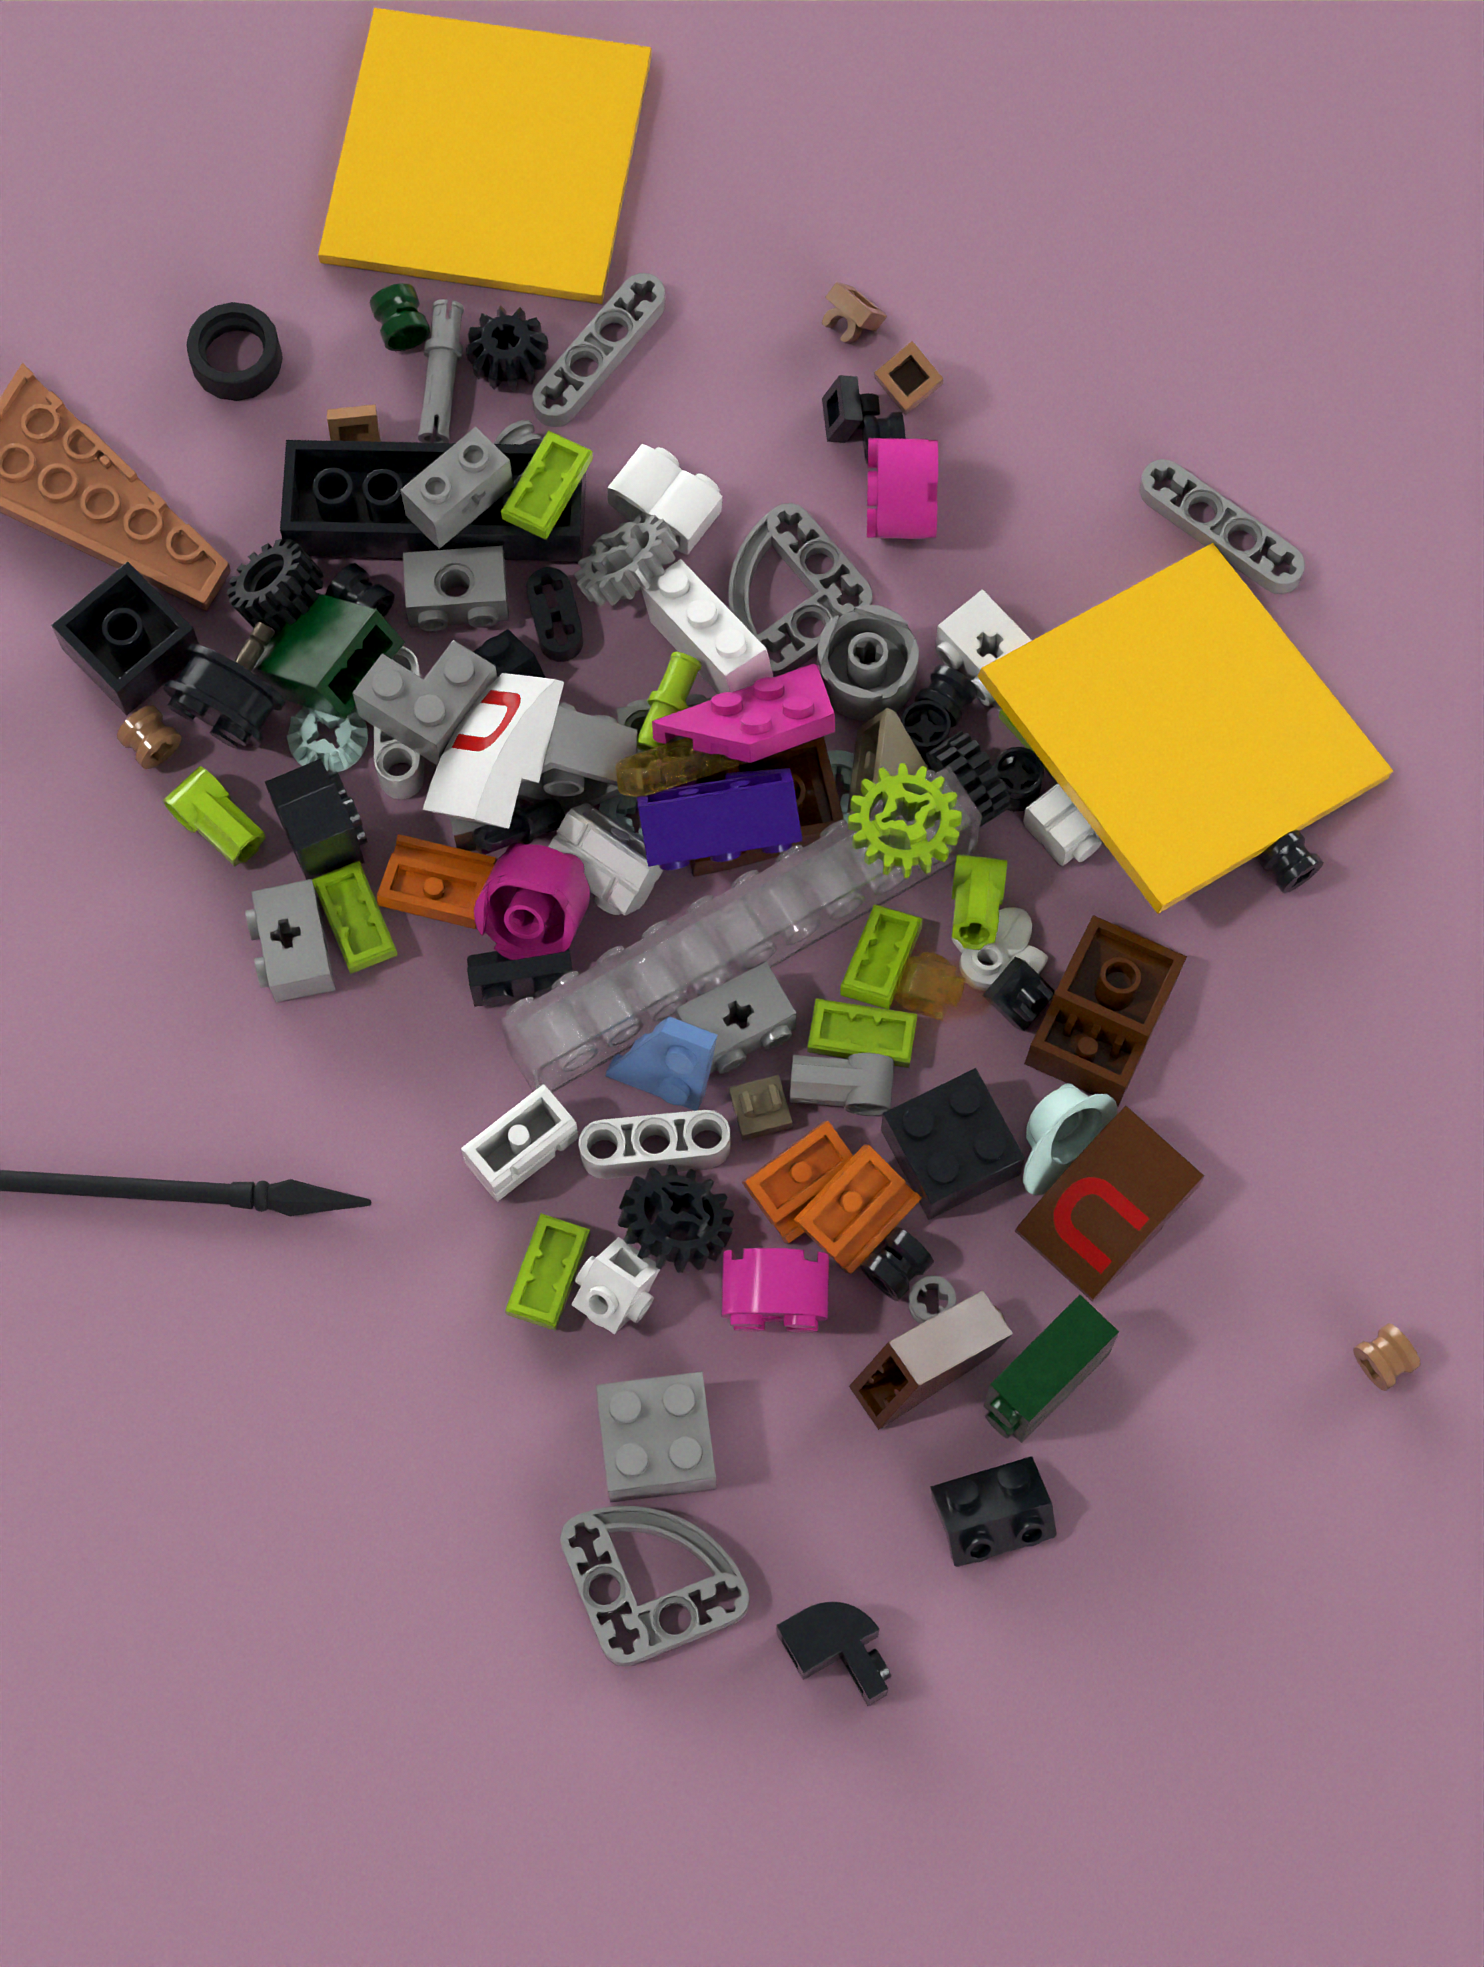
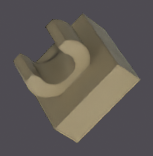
M779 1075L729 1087V1095L742 1141L792 1129L793 1122Z

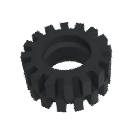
M283 539L275 540L273 547L269 543L263 545L262 553L259 555L255 551L249 555L248 558L251 561L247 565L241 563L237 568L240 575L231 578L229 584L232 588L227 589L230 604L253 628L257 622H260L277 632L283 629L284 622H287L290 626L297 621L295 618L296 614L301 612L304 615L309 610L306 604L317 600L319 595L316 593V590L322 589L324 582L321 578L324 576L317 564L297 542L295 543L291 539H287L286 542Z
M960 731L925 754V762L928 765L930 775L934 779L939 776L945 778L942 794L956 792L957 803L951 810L962 812L961 822L965 826L968 825L969 829L977 830L1011 807L1009 802L1011 800L1010 795L1005 791L1007 788L1005 782L998 777V774H1000L996 766L991 765L988 754L985 751L982 753L980 744L975 739L972 741L969 734Z

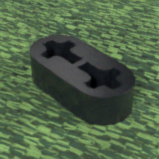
M553 567L541 568L529 577L526 584L528 603L539 646L543 654L550 660L567 662L575 658L583 647L582 625L571 583L567 575L561 570ZM552 584V588L556 591L557 607H548L547 599L542 594V586ZM561 621L564 633L568 635L567 644L558 645L557 640L553 639V622Z

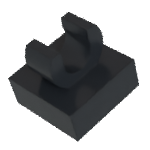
M839 375L822 397L827 442L845 443L857 428H862V415H880L878 395L870 393L860 394L858 377Z
M1014 957L982 996L1015 1028L1025 1031L1053 998L1055 990L1025 960Z

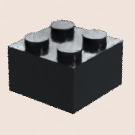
M128 561L51 625L62 650L126 716L186 666L190 659L186 655V650L190 644L199 645L194 628Z
M976 1068L884 1112L882 1115L881 1132L912 1190L922 1197L919 1203L928 1220L1021 1175L1025 1157Z

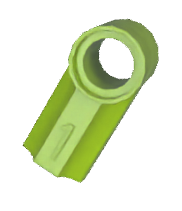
M202 766L193 771L163 799V803L169 812L188 831L200 833L234 867L242 862L246 863L259 850L261 843L266 838L264 831L231 801L229 793L222 784Z
M956 854L951 900H955L951 938L958 940L963 948L981 950L985 945L995 943L1000 914L999 905L1003 904L1007 860Z

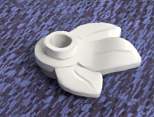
M1007 907L999 910L998 932L996 933L995 943H989L981 950L963 948L958 940L952 938L953 943L962 953L959 968L965 982L969 986L977 990L987 991L1014 957L1025 960L1038 974L1043 970L1048 961V956L1041 950L1028 945L1032 935V921L1024 909ZM979 961H986V962H989V963L992 964V965H990V966L983 965V964L980 963Z

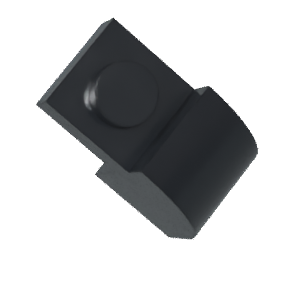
M823 1602L812 1605L776 1625V1634L803 1680L841 1659L867 1706L887 1696L888 1687L884 1681L891 1678L890 1671L876 1648L867 1652L864 1647L865 1644L878 1637L880 1629L862 1610L846 1603Z

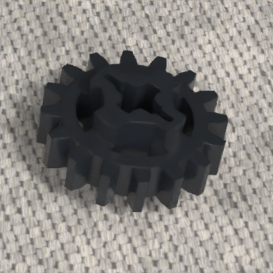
M669 1165L666 1174L662 1176L654 1167L649 1168L645 1179L639 1176L633 1178L629 1190L625 1191L619 1209L622 1212L618 1219V1226L628 1228L624 1242L626 1244L639 1243L641 1245L637 1255L640 1259L650 1254L657 1257L656 1268L662 1269L666 1262L669 1261L674 1262L678 1273H683L687 1262H691L698 1271L702 1270L707 1259L715 1262L719 1259L723 1247H726L733 1229L730 1227V1224L734 1217V1212L723 1209L728 1198L725 1193L712 1194L711 1188L714 1184L712 1179L705 1180L702 1183L695 1181L696 1170L690 1169L686 1176H680L675 1166Z

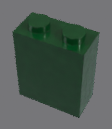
M317 593L319 595L317 600L306 604L309 610L304 615L299 612L295 615L296 622L290 626L287 622H284L283 629L274 633L268 645L264 646L265 650L252 671L279 692L286 701L346 719L356 706L352 694L379 656L384 654L393 659L405 641L376 609Z
M1079 1294L989 1385L983 1405L989 1411L985 1415L987 1421L1003 1437L1008 1439L1013 1434L1022 1443L1110 1355L1119 1331Z

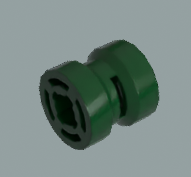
M405 283L393 284L377 291L372 296L369 302L374 318L382 323L380 334L388 350L405 351L422 344L429 337L430 328L426 317L417 310L420 303L415 288L412 285Z

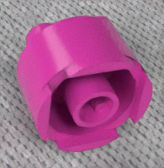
M868 438V468H878V471H868L867 506H877V509L867 508V538H936L938 440Z
M523 843L510 845L505 853L496 861L475 903V924L482 937L486 932L496 943L494 950L510 960L565 952L570 947L590 902V888L584 875V864L573 854H563L547 846L525 845Z
M746 1248L743 1249V1259L736 1260L732 1250L723 1252L721 1317L730 1319V1325L734 1326L733 1330L765 1331V1321L784 1322V1327H786L788 1332L810 1333L818 1332V1321L828 1319L829 1254L817 1251V1262L804 1259V1250Z

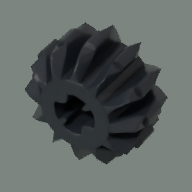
M501 305L497 310V317L495 318L482 313L479 318L480 327H470L468 332L470 344L467 345L466 356L467 360L473 364L474 375L478 380L488 377L489 385L494 390L503 381L508 382V386L513 392L517 388V380L519 379L533 384L535 370L545 369L547 360L544 353L549 349L548 338L544 333H541V323L537 320V317L526 320L525 312L521 307L512 316L507 315L506 310Z

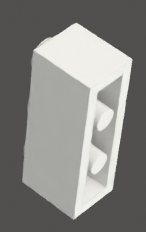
M681 559L666 568L663 576H654L649 580L651 586L648 589L641 587L650 622L678 652L690 655L700 661L702 668L698 672L699 675L717 694L724 692L732 693L753 685L758 679L773 677L767 648Z

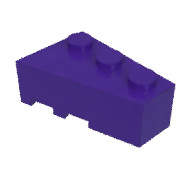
M790 768L727 773L725 780L698 784L697 775L681 776L679 778L680 787L652 789L651 779L635 780L648 867L659 865V868L662 870H675L688 866L692 859L710 857L715 862L729 861L740 857L741 851L759 848L764 853H778L790 849L792 843L803 841Z

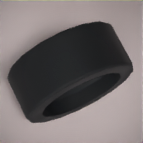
M237 302L215 305L202 313L189 330L186 347L194 377L205 391L217 398L233 401L254 398L267 390L278 377L283 357L276 327L266 313L256 307ZM237 330L251 332L262 341V356L254 365L246 370L234 373L222 372L211 367L207 361V348L213 340L224 333Z

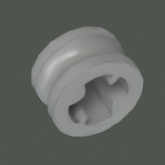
M520 420L505 428L496 437L494 444L540 445L543 439L539 434H533L534 426L529 420Z
M933 1275L925 1276L913 1285L909 1295L908 1306L909 1312L916 1322L922 1324L956 1305V1293L951 1283L942 1277ZM927 1290H938V1298L947 1300V1306L944 1308L939 1305L937 1314L927 1313L926 1304L918 1303V1296L921 1295L923 1298H926Z

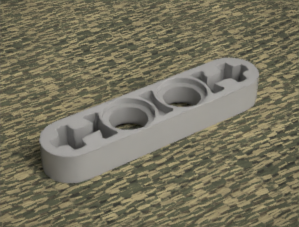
M638 273L628 278L539 381L533 390L532 401L536 418L542 424L549 427H560L569 423L662 315L665 309V289L663 283L656 276L649 273ZM648 292L652 293V302L643 300L635 308L636 293L640 296H644ZM633 309L635 311V320L630 315ZM619 323L627 329L628 333L622 340L610 342L601 336V331L608 324ZM580 358H590L598 364L596 372L586 377L576 375L571 370V366ZM563 379L569 385V387L565 391ZM564 391V406L561 407L554 404L550 409L547 408L546 398L549 397L555 400Z
M1160 459L1146 466L1142 473L1139 492L1142 500L1149 507L1204 546L1214 543L1233 567L1264 589L1274 594H1286L1298 587L1305 570V560L1302 553L1296 547L1171 460ZM1166 477L1172 481L1170 489L1164 487L1159 492L1153 488L1155 480L1161 482ZM1187 490L1188 493L1184 496L1181 506L1177 507L1175 505L1177 496L1182 498L1183 492ZM1195 503H1206L1214 509L1216 516L1206 523L1197 522L1189 515L1188 509ZM1238 530L1248 532L1254 538L1255 546L1250 550L1239 551L1229 544L1228 536ZM1263 546L1269 548L1266 557L1262 556L1260 563H1256L1255 560L1258 559ZM1283 562L1290 565L1288 573L1283 572L1280 576L1272 573L1274 565L1279 566Z

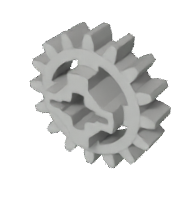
M656 515L650 516L646 521L642 516H638L633 522H623L619 525L618 530L602 534L588 548L591 555L578 562L582 569L578 570L574 575L578 580L577 585L590 602L594 600L597 606L603 605L607 600L612 606L620 599H631L634 597L635 591L641 589V587L648 589L651 586L649 580L654 576L664 575L665 570L662 567L664 564L675 560L676 557L672 552L679 548V544L675 540L676 536L665 520H659Z

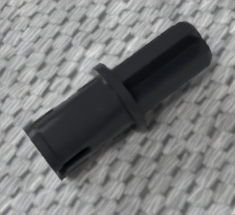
M553 798L544 799L527 808L514 807L509 829L486 824L473 831L472 839L476 843V850L486 855L515 843L529 845L537 836L558 830L562 823L561 821L565 818L564 810L561 804Z

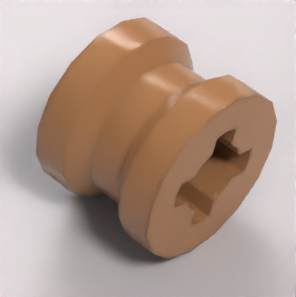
M154 705L143 707L134 712L124 721L117 732V739L124 747L132 748L136 752L135 760L144 769L154 768L166 761L181 743V735L175 728L165 726L162 713Z
M1390 1323L1378 1331V1337L1372 1342L1362 1341L1353 1349L1356 1360L1364 1373L1383 1391L1388 1390L1396 1383V1377L1402 1372L1411 1373L1421 1365L1413 1345L1396 1326Z

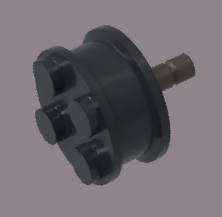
M257 622L250 634V638L246 640L234 661L207 647L190 644L186 650V655L190 659L177 681L168 680L163 687L164 691L171 697L167 706L187 720L194 721L195 717L213 726L210 734L232 748H236L238 744L259 747L264 739L259 731L272 710L280 711L286 703L279 692L251 672L265 650L264 646L268 645L275 632L265 624Z

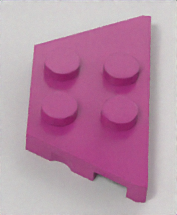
M813 663L774 678L758 679L753 685L732 693L716 694L707 702L652 721L653 739L659 743L666 744L674 737L683 736L693 739V750L708 754H722L730 759L752 763L835 732V716L818 666Z

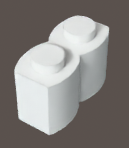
M641 444L608 486V504L632 522L638 516H642L645 521L652 515H656L659 520L664 519L676 536L675 540L679 544V548L676 550L686 555L690 553L721 513L723 496L719 493V487L709 477L700 473L693 475L682 470L679 467L678 460L669 451L660 447L653 449L644 444Z

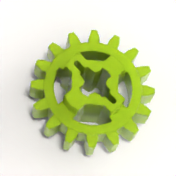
M900 763L897 775L890 776L889 772L882 767L878 769V783L875 784L868 779H864L861 782L863 796L853 795L851 798L850 809L855 813L848 816V829L858 831L852 837V846L854 849L867 847L864 859L867 865L874 863L877 859L882 860L883 874L885 875L892 871L894 865L901 866L904 878H910L912 866L919 865L921 870L928 874L931 872L932 857L945 863L949 855V849L946 845L957 846L960 832L954 827L961 825L962 812L951 810L956 806L957 794L956 792L942 794L945 778L942 776L935 778L932 782L926 780L927 767L921 766L917 770L916 775H908L905 763ZM882 800L883 812L876 814L874 820L870 821L869 817L872 809ZM902 815L906 821L914 820L913 825L907 826L903 819L896 821V817ZM939 819V829L928 842L926 829L933 827L935 821Z

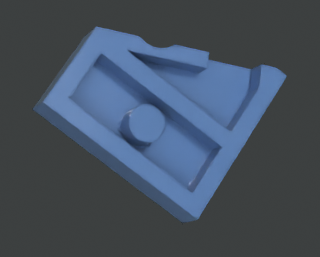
M668 1016L655 1026L652 1033H645L638 1038L631 1050L622 1056L619 1053L615 1055L605 1076L661 1097L672 1105H681L697 1111L705 1097L718 1035Z

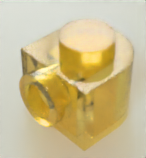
M922 952L920 956L908 958L894 998L901 1006L912 1012L943 1021L948 1006L957 1007L959 1005L966 978L956 975L957 967L950 965L946 958L935 953Z

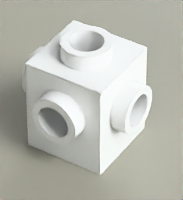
M619 1237L597 1257L591 1256L583 1265L575 1279V1282L581 1287L571 1304L587 1315L591 1322L606 1328L614 1335L629 1320L638 1323L648 1311L654 1300V1297L648 1292L660 1269L656 1268L655 1261L649 1257L640 1259L637 1256L639 1250L630 1244H626Z

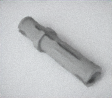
M448 299L437 300L433 303L431 338L425 342L424 355L428 358L420 431L418 432V440L424 443H430L433 426L436 427L435 443H449L450 439L449 428L456 362L461 360L463 345L459 343V335L464 306L452 300L449 319L446 318Z

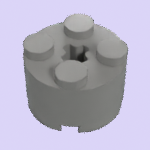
M878 605L856 606L853 611L841 616L838 614L832 618L820 635L817 652V666L832 708L848 718L861 721L870 720L886 708L895 712L900 710L911 697L916 684L919 647L908 628V623L901 615L886 607ZM866 661L872 662L870 665H865Z

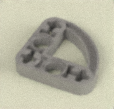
M785 503L775 507L753 527L736 555L729 581V610L772 653L777 652L786 645V635L784 633L789 635L792 643L782 649L780 663L776 664L772 659H769L773 677L796 670L817 655L820 636L816 638L802 636L797 630V625L801 620L807 617H814L822 621L824 626H826L838 614L841 616L854 610V606L851 603L843 606L840 605L841 591L834 584L840 576V587L847 595L852 597L857 593L859 594L858 606L872 605V589L866 579L803 507L793 503ZM785 521L789 526L798 523L797 535L804 543L799 551L798 540L791 532L786 531L780 534L781 522ZM772 546L813 596L758 634L750 614L749 592L754 573L761 559ZM814 554H824L831 558L834 565L827 573L815 574L807 569L805 563Z
M612 1506L578 1514L569 1519L562 1528L560 1540L563 1553L601 1649L606 1658L615 1665L623 1667L636 1665L733 1625L741 1620L748 1611L750 1602L748 1587L733 1560L707 1533L676 1515L647 1507ZM585 1527L589 1534L598 1532L600 1538L593 1541L597 1558L601 1561L608 1555L612 1563L595 1565L581 1575L578 1567L589 1566L581 1547L572 1549L570 1543L577 1539L575 1530ZM639 1532L672 1541L696 1556L712 1572L713 1576L638 1606L609 1533ZM603 1575L615 1578L621 1588L620 1595L616 1601L608 1605L597 1604L589 1594L590 1585L593 1580ZM725 1585L728 1592H739L741 1597L734 1600V1611L726 1613L722 1606H716L706 1611V1616L711 1622L700 1625L698 1608L690 1599L691 1596L701 1594V1603L703 1605L717 1598L716 1588ZM626 1605H629L632 1613L622 1614L621 1618L627 1632H638L640 1638L633 1642L634 1652L625 1655L621 1648L612 1649L609 1643L616 1639V1632L611 1619L604 1625H600L598 1617L614 1615ZM680 1605L690 1613V1626L683 1633L677 1635L668 1634L660 1626V1614L668 1606Z

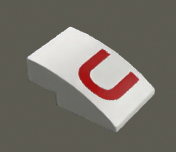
M502 673L484 690L454 731L430 783L423 810L455 819L509 829L521 780L536 783L540 781L564 682L556 679Z

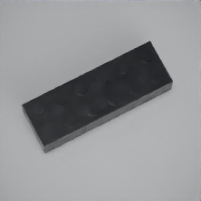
M286 440L280 533L285 542L287 539H291L295 543L297 542L308 556L403 558V553L503 546L505 560L580 561L583 559L586 472L546 540L503 520L501 510L539 445L494 444L510 459L514 487L439 549L406 516L400 489L456 443Z

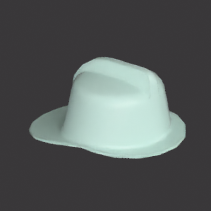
M1067 1083L1041 1100L1030 1115L1026 1126V1139L1032 1148L1023 1175L1026 1191L1035 1196L1043 1195L1049 1190L1081 1152L1116 1116L1118 1109L1116 1101L1107 1094L1087 1096L1073 1084Z

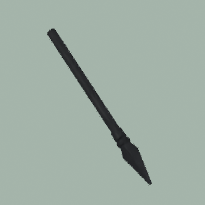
M0 1170V1191L227 1204L231 1207L253 1209L254 1206L259 1212L270 1209L290 1217L370 1206L372 1203L367 1198L314 1186L293 1179L273 1184L262 1180L255 1185L254 1182H232V1184Z

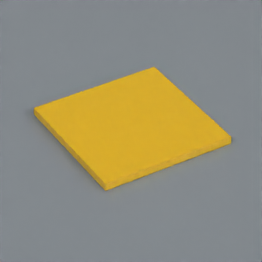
M374 8L319 247V262L602 304L652 58L651 47Z
M1214 543L1205 546L981 668L977 676L1157 914L1265 852L1272 844L1286 834L1304 829L1384 782L1393 772V769Z

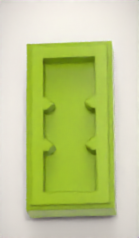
M548 430L501 510L502 519L547 540L592 462L593 451Z
M360 861L312 879L350 974L398 955Z
M874 904L841 983L840 995L889 1010L921 932L922 918Z
M816 998L807 1052L848 1058L850 1055L858 1053L881 1054L892 1058L894 1066L909 1068L918 1014Z
M540 1213L506 1306V1315L554 1331L557 1330L591 1235L590 1229Z

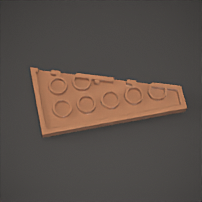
M22 362L0 397V513L117 569L128 561L151 585L207 611L231 572L229 563L189 524H185L168 507L164 499L155 491L152 492L137 477L136 472L91 428L81 423L65 407L64 402L52 391L46 389L35 378L34 373Z

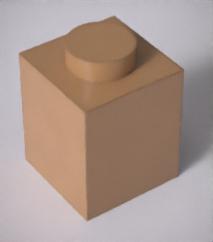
M913 341L874 372L876 381L905 416L942 386L944 380Z

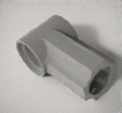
M874 1053L853 1054L848 1059L793 1055L790 1102L843 1106L846 1111L853 1114L882 1116L884 1112L891 1109L894 1060L888 1056Z

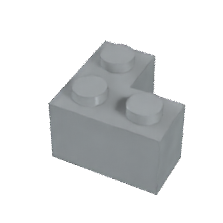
M453 640L425 679L386 655L381 654L352 694L359 717L438 766L440 758L454 731L484 690L497 679L495 665Z

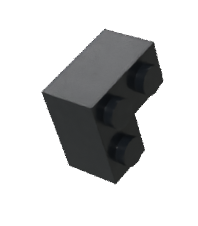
M318 759L265 781L272 804L306 880L317 878L357 861H360L361 864L365 863L360 848L361 845L368 843L361 826L363 824L351 796L348 797L337 771L328 775L322 759Z

